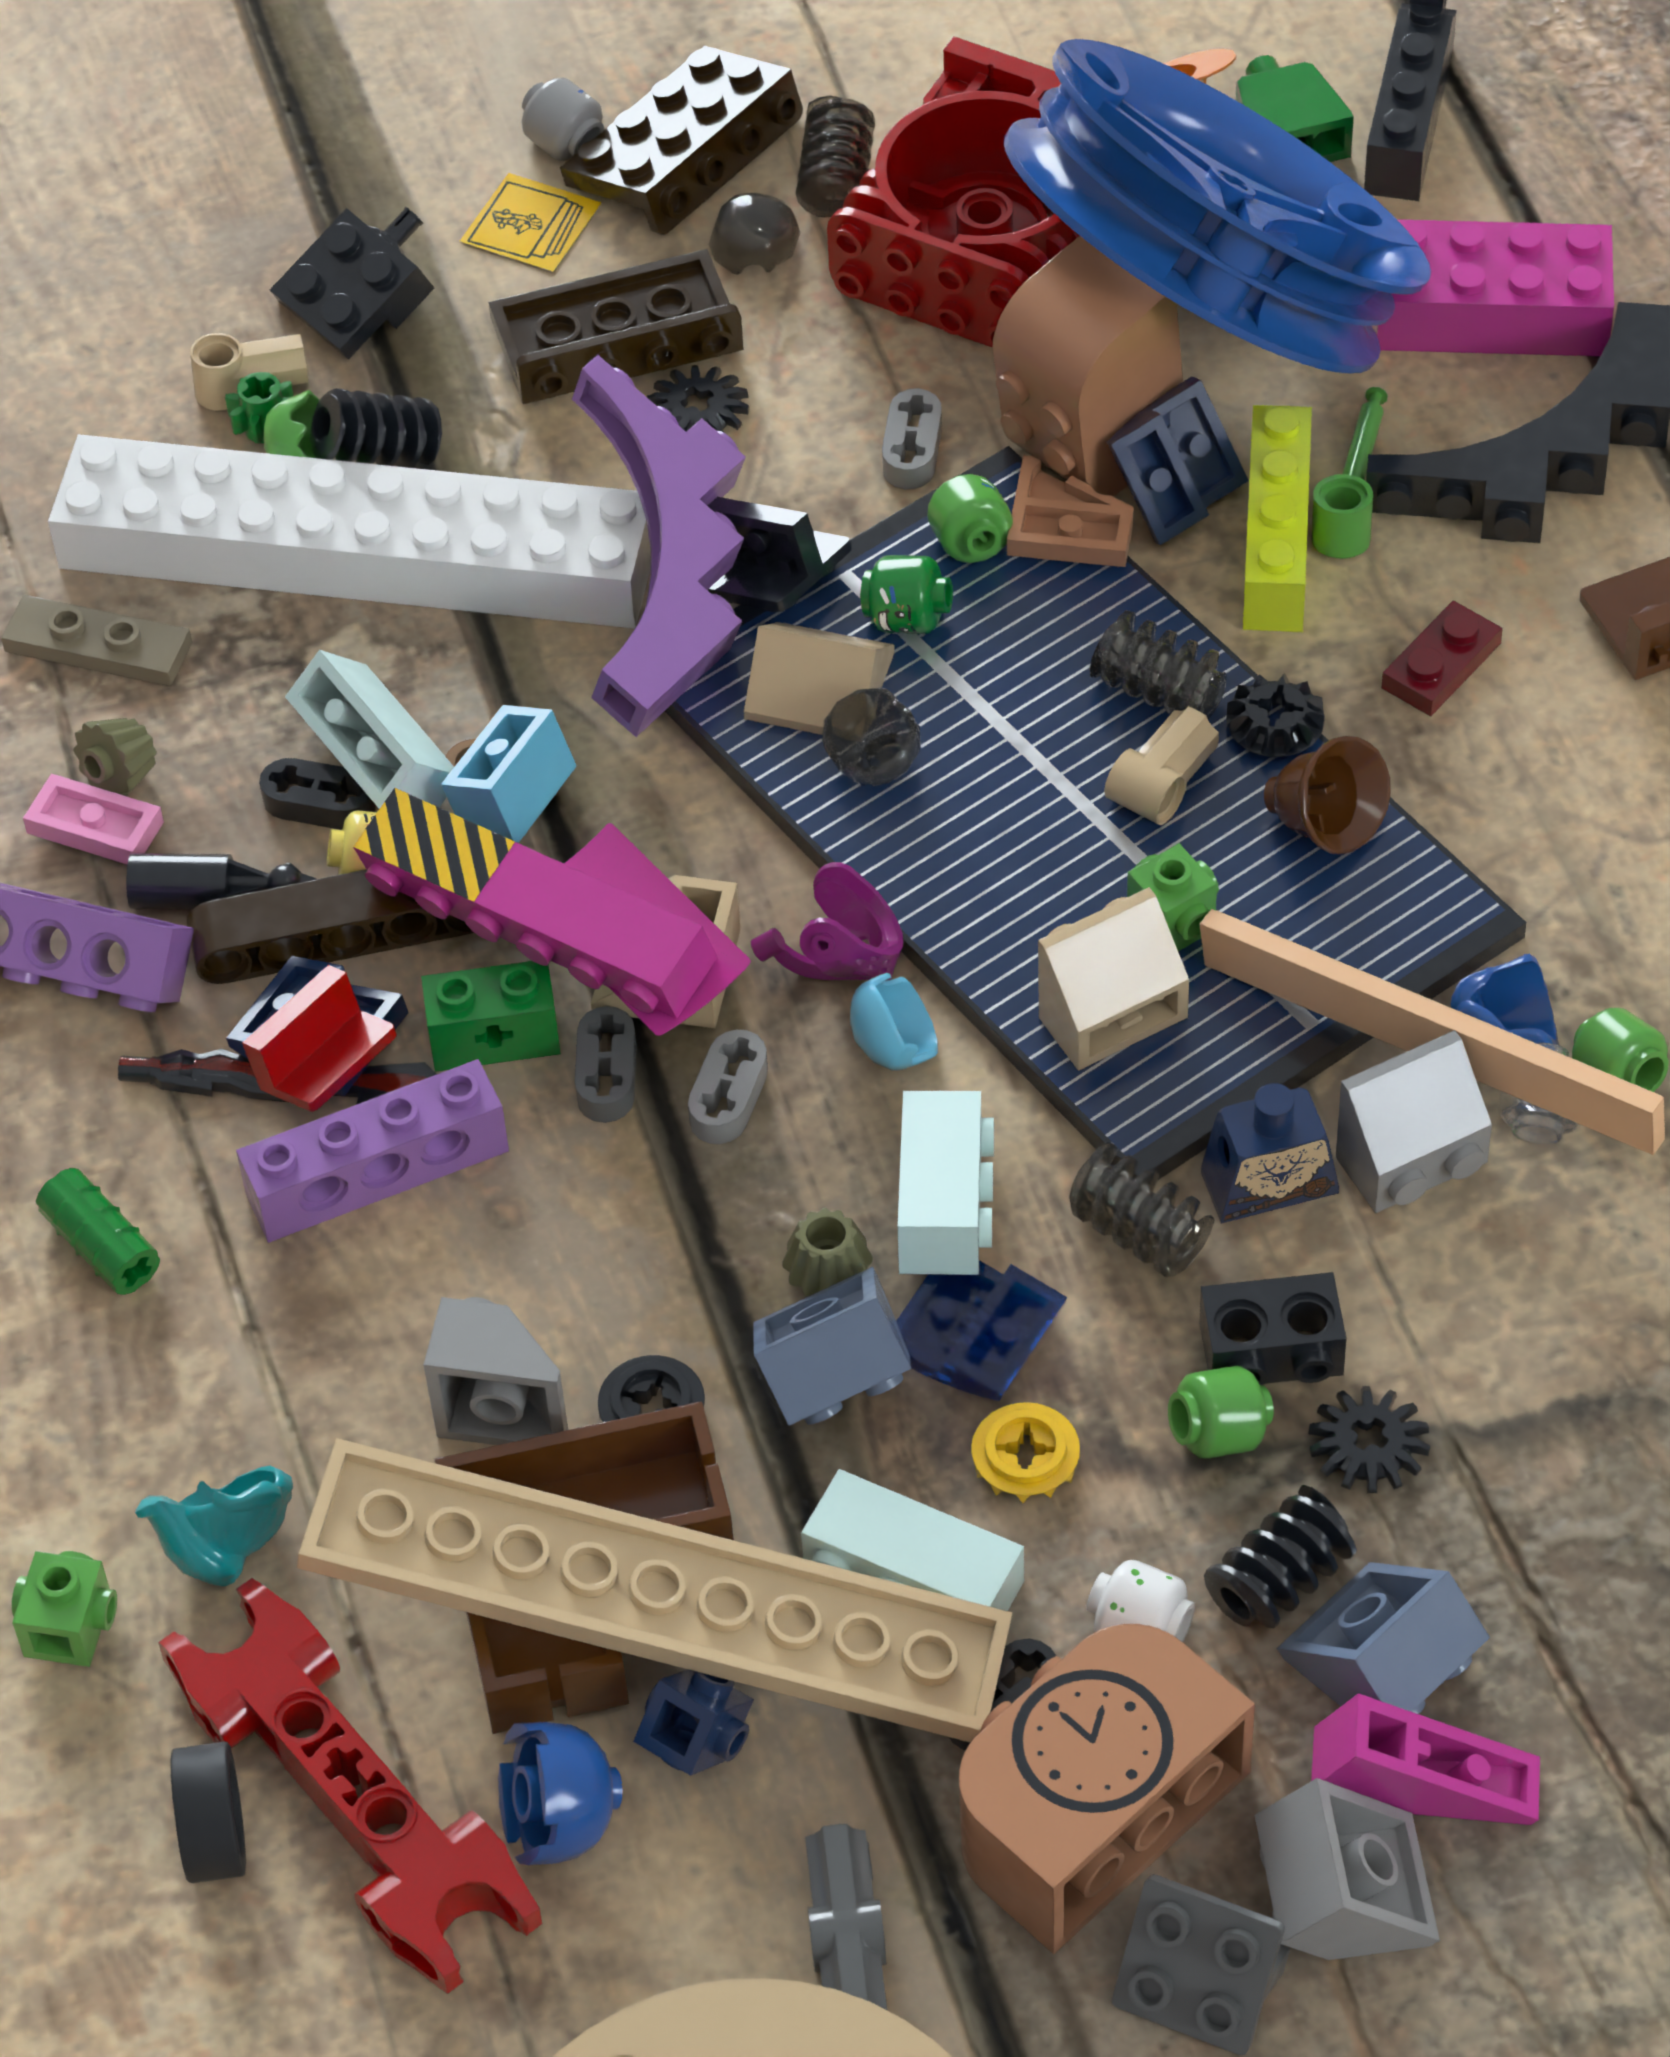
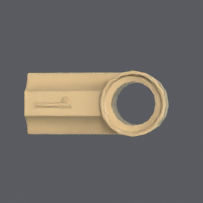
M211 333L194 341L190 348L195 398L200 405L214 411L227 410L225 395L237 393L239 379L251 373L270 372L279 380L280 384L286 381H290L292 385L308 383L307 365L300 334L239 343L231 335Z
M1188 706L1182 711L1174 710L1139 752L1130 748L1119 756L1106 780L1105 797L1160 826L1165 824L1177 811L1185 794L1189 779L1218 747L1219 732L1212 727L1205 714Z

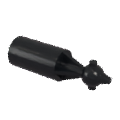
M131 853L127 864L126 890L130 909L193 910L198 905L208 901L316 880L317 878L301 873L292 863L278 865L270 873H266L234 861L231 854Z

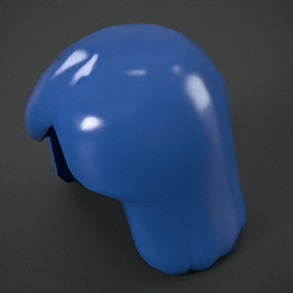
M1524 954L1510 962L1495 967H1487L1484 970L1470 974L1457 984L1451 997L1450 1008L1557 1052L1559 1042L1554 1014L1543 972L1535 956Z

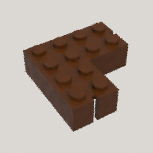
M702 1401L434 1459L435 1463L734 1540L731 1513L718 1463L716 1464L715 1450ZM466 1612L492 1734L509 1731L514 1723L554 1721L552 1708L565 1706L567 1716L573 1717L629 1704L621 1652Z

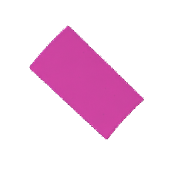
M608 823L585 847L564 863L703 926L718 958L677 1019L657 1009H654L652 1013L642 1012L626 1002L619 991L609 987L655 1035L661 1036L691 1017L727 988L750 965V958L612 823Z

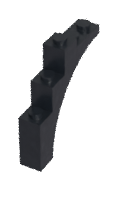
M1618 302L1612 335L1596 366L1570 395L1541 417L1502 436L1457 449L1422 454H1368L1366 482L1373 490L1372 513L1482 521L1481 539L1540 543L1546 491L1604 495L1609 444L1666 448L1670 421V305Z

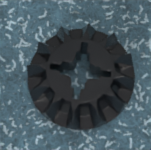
M1285 673L1278 681H1267L1259 674L1253 685H1238L1233 700L1227 702V727L1234 740L1243 748L1253 753L1268 757L1294 755L1308 749L1320 737L1325 723L1323 699L1311 693L1308 681L1299 684L1290 683ZM1280 704L1284 707V712H1282L1279 719H1276L1275 727L1270 726L1268 712L1271 711L1272 705Z
M661 1355L636 1357L616 1367L604 1380L598 1395L599 1417L602 1422H608L642 1414L640 1404H648L652 1396L657 1395L659 1388H661L664 1409L701 1401L704 1407L705 1394L703 1385L696 1373L679 1360Z

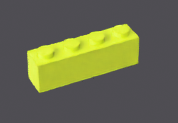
M1253 405L1243 630L1303 632L1312 407Z

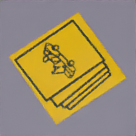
M508 173L459 242L554 272L602 202Z

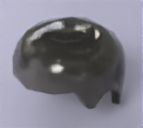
M743 193L735 195L721 206L712 230L709 247L714 260L731 273L741 274L743 269L749 265H760L764 268L765 272L769 273L775 268L776 264L779 265L793 256L801 231L796 215L783 200L763 193Z
M884 688L858 689L835 703L823 722L822 742L827 754L841 773L862 786L869 784L875 787L889 784L909 770L921 751L920 726L916 723L911 710L899 702L891 691Z

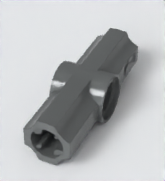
M848 1824L822 1826L818 1832L805 1837L813 1907H808L814 1971L815 1973L820 1972L823 1987L845 1992L887 2010L882 1965H887L880 1900H874L873 1874L866 1830L855 1829Z

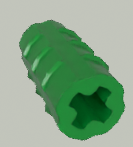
M69 1168L62 1170L43 1185L36 1198L38 1211L56 1229L57 1235L63 1236L75 1249L76 1256H82L94 1269L95 1276L102 1277L120 1295L135 1292L153 1277L160 1264L157 1250L140 1234L139 1227H134L121 1214L120 1207L114 1206L101 1193L100 1187L94 1186L79 1169Z

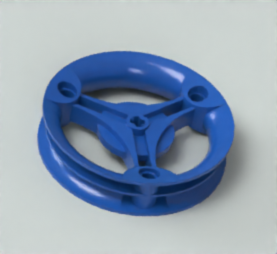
M1072 39L1061 43L1054 53L1052 60L1055 74L1061 83L1060 86L1047 90L1039 101L1040 118H1026L1014 122L1004 137V147L1012 166L1033 193L1065 224L1110 260L1160 294L1215 326L1274 354L1318 369L1348 374L1362 373L1370 370L1378 360L1381 351L1378 337L1372 326L1386 323L1393 315L1395 303L1391 293L1414 294L1420 292L1430 280L1431 269L1426 255L1406 228L1365 189L1327 159L1276 124L1211 86L1166 64L1119 46L1088 39Z

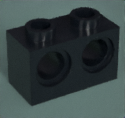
M1334 1272L1201 1286L1199 1324L1208 1370L1242 1366L1255 1376L1260 1385L1296 1380L1303 1383H1316L1329 1377L1344 1375L1347 1338ZM1299 1331H1311V1332H1314V1333H1316V1334H1313V1335H1303V1334H1300V1333H1297V1332H1299ZM1233 1338H1245V1339H1248V1340H1250V1341H1247V1342H1235V1341H1232V1340H1230V1339H1233Z

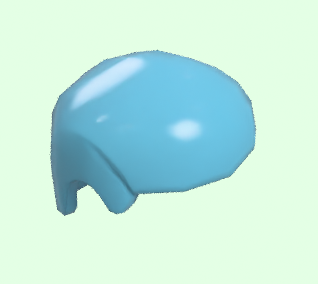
M885 973L862 983L855 990L850 1007V1026L855 1042L874 1063L897 1071L918 1065L935 1057L938 1053V1040L932 1020L911 982L904 977L888 980L892 977L889 973Z

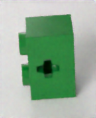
M534 961L421 976L427 1028L435 1072L450 1070L479 1059L481 1065L561 1055L549 964L543 966Z

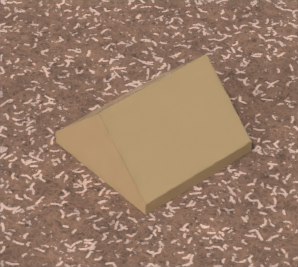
M781 622L758 626L744 707V719L862 743L894 655V644Z

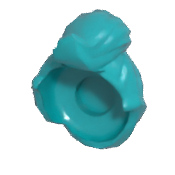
M269 1465L238 1476L220 1489H213L204 1481H200L196 1492L180 1502L166 1496H147L142 1499L135 1510V1514L138 1518H148L165 1555L183 1574L214 1586L226 1587L233 1584L242 1573L246 1557L261 1549L278 1532L285 1520L287 1505L292 1499V1477L282 1470Z

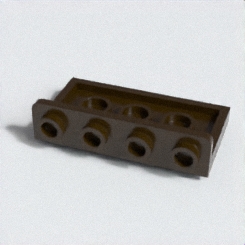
M704 46L693 52L687 61L666 79L657 82L647 95L630 109L620 113L610 126L593 140L583 144L573 157L559 167L565 185L642 208L645 211L650 229L659 234H667L800 120L803 106L792 71L782 66Z
M708 249L488 302L490 318L522 404L574 392L582 368L597 355L611 367L622 370L632 378L744 350L740 312L736 305L730 304Z

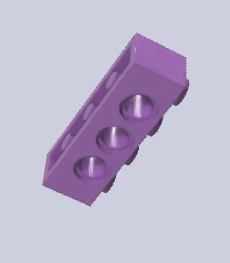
M0 883V915L6 920L9 928L8 938L0 946V966L4 967L3 978L28 984H40L41 976L62 981L60 991L87 998H97L99 990L120 994L118 1005L146 1012H156L157 1003L180 1002L194 928ZM57 928L63 932L67 940L66 952L60 960L52 954L50 949V939ZM115 942L120 944L125 952V965L119 974H116L108 963V952Z
M479 1059L242 1147L237 1149L236 1153L246 1196L269 1243L509 1152L503 1106Z

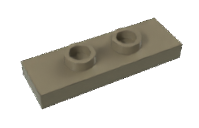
M24 594L1 637L5 652L166 686H172L192 644L191 633L188 628Z

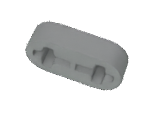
M918 388L900 392L892 399L889 406L882 445L883 476L888 483L897 488L916 489L922 487L932 479L935 473L942 433V409L938 397L928 390ZM913 415H920L918 427L909 426ZM906 450L916 451V456L912 459V463H904Z
M736 1029L727 1031L718 1036L710 1046L688 1100L690 1126L692 1132L700 1140L710 1144L728 1143L739 1137L746 1128L768 1073L767 1050L764 1041L757 1034L748 1030ZM739 1056L749 1058V1061L743 1060L739 1064L735 1076L729 1075L728 1063H735ZM722 1097L727 1098L728 1110H721L717 1118L707 1116V1113L715 1112Z

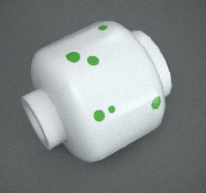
M1128 1560L1123 1562L1113 1572L1112 1576L1102 1572L1097 1577L1091 1589L1086 1609L1096 1614L1094 1622L1095 1632L1114 1625L1143 1624L1164 1630L1183 1642L1193 1619L1195 1603L1187 1600L1186 1585L1179 1577L1143 1562Z

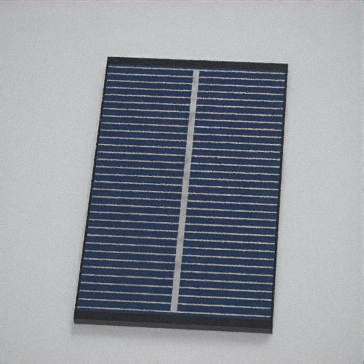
M1007 446L960 475L974 474L988 479L997 487L1012 514L1023 458L1010 446ZM938 488L850 539L852 551L835 565L831 573L819 579L800 596L797 603L791 608L782 612H769L765 609L741 604L733 609L735 615L742 620V623L731 649L665 710L676 724L819 869L823 865L832 862L844 863L851 866L880 893L896 916L902 930L903 947L901 952L1139 1193L1207 1148L1217 1112L1225 1106L1255 1099L1258 1089L1270 1083L1282 1084L1290 1090L1296 1089L1374 1038L1205 966L1202 939H1199L1178 951L1189 978L1188 1018L1078 1071L1039 1019L1038 940L1046 937L1060 925L1073 924L1102 910L1111 901L1127 897L1128 871L1134 869L1145 857L1153 854L1159 855L1180 843L1196 862L1199 860L1205 862L1213 871L1219 886V891L1216 894V910L1429 999H1433L1525 938L1527 922L1391 797L1382 824L1374 836L1362 847L1346 854H1330L1320 849L1310 838L1290 830L1279 819L1277 814L1269 812L1264 802V788L1268 779L1278 776L1281 770L1297 756L1316 752L1329 740L1321 733L1318 740L1308 749L1285 757L1259 755L1239 745L1231 736L1227 727V702L1233 700L1238 685L1251 686L1258 675L1129 556L1127 557L1126 567L1008 556L1006 545L998 554L983 562L965 563L956 561L944 551L933 533L927 518L928 504L933 493ZM885 555L928 556L937 562L942 577H949L953 586L951 611L948 614H941L937 627L930 633L887 634L875 627L872 618L864 617L860 599L862 577L866 570H873L875 563ZM781 622L894 644V655L862 743L744 719V707L758 626ZM1272 705L1271 711L1268 712L1270 726L1275 727L1276 719H1279L1282 712H1284L1282 705ZM1188 706L1205 714L1212 727L1219 732L1218 747L1189 779L1185 794L1177 811L1165 824L1160 826L1105 797L1106 780L1119 756L1130 748L1139 752L1174 710L1182 711Z

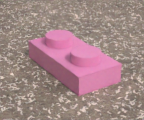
M52 773L23 817L27 834L124 864H128L131 853H145L164 823L161 807Z

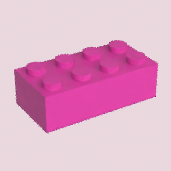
M1397 219L1416 240L1426 255L1430 264L1431 276L1426 286L1420 292L1414 294L1391 293L1395 303L1394 313L1386 323L1377 326V337L1382 351L1601 356L1611 337L1614 312L1612 225Z

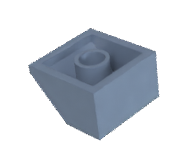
M874 1267L868 1268L753 1322L754 1356L788 1425L805 1419L808 1425L824 1421L843 1408L841 1401L862 1391H866L867 1396L884 1393L901 1383L904 1379L902 1373L911 1369L908 1348Z
M1369 1562L1277 1647V1650L1286 1662L1340 1706L1359 1693L1419 1714L1425 1707V1699L1445 1680L1452 1679L1466 1670L1471 1664V1655L1490 1636L1449 1571Z

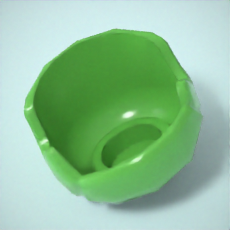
M310 390L278 403L268 412L264 424V447L267 454L315 458L311 448L310 432L312 418L319 398Z

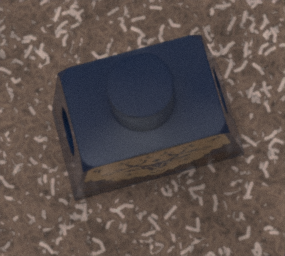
M1266 1084L1258 1089L1255 1099L1225 1106L1217 1112L1201 1165V1174L1221 1224L1339 1194V1184L1329 1140L1307 1089L1300 1087L1290 1090L1282 1084Z

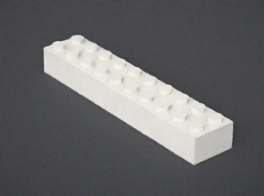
M78 435L48 520L59 569L634 629L636 628L651 567V549L647 521L639 494L634 490Z

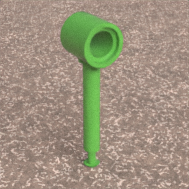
M1371 387L1365 392V398L1368 402L1361 406L1342 474L1322 479L1317 483L1313 491L1312 543L1320 553L1332 558L1344 559L1358 556L1366 551L1371 543L1373 490L1365 481L1368 454L1373 453L1384 414L1381 405L1388 399L1386 391L1379 387Z

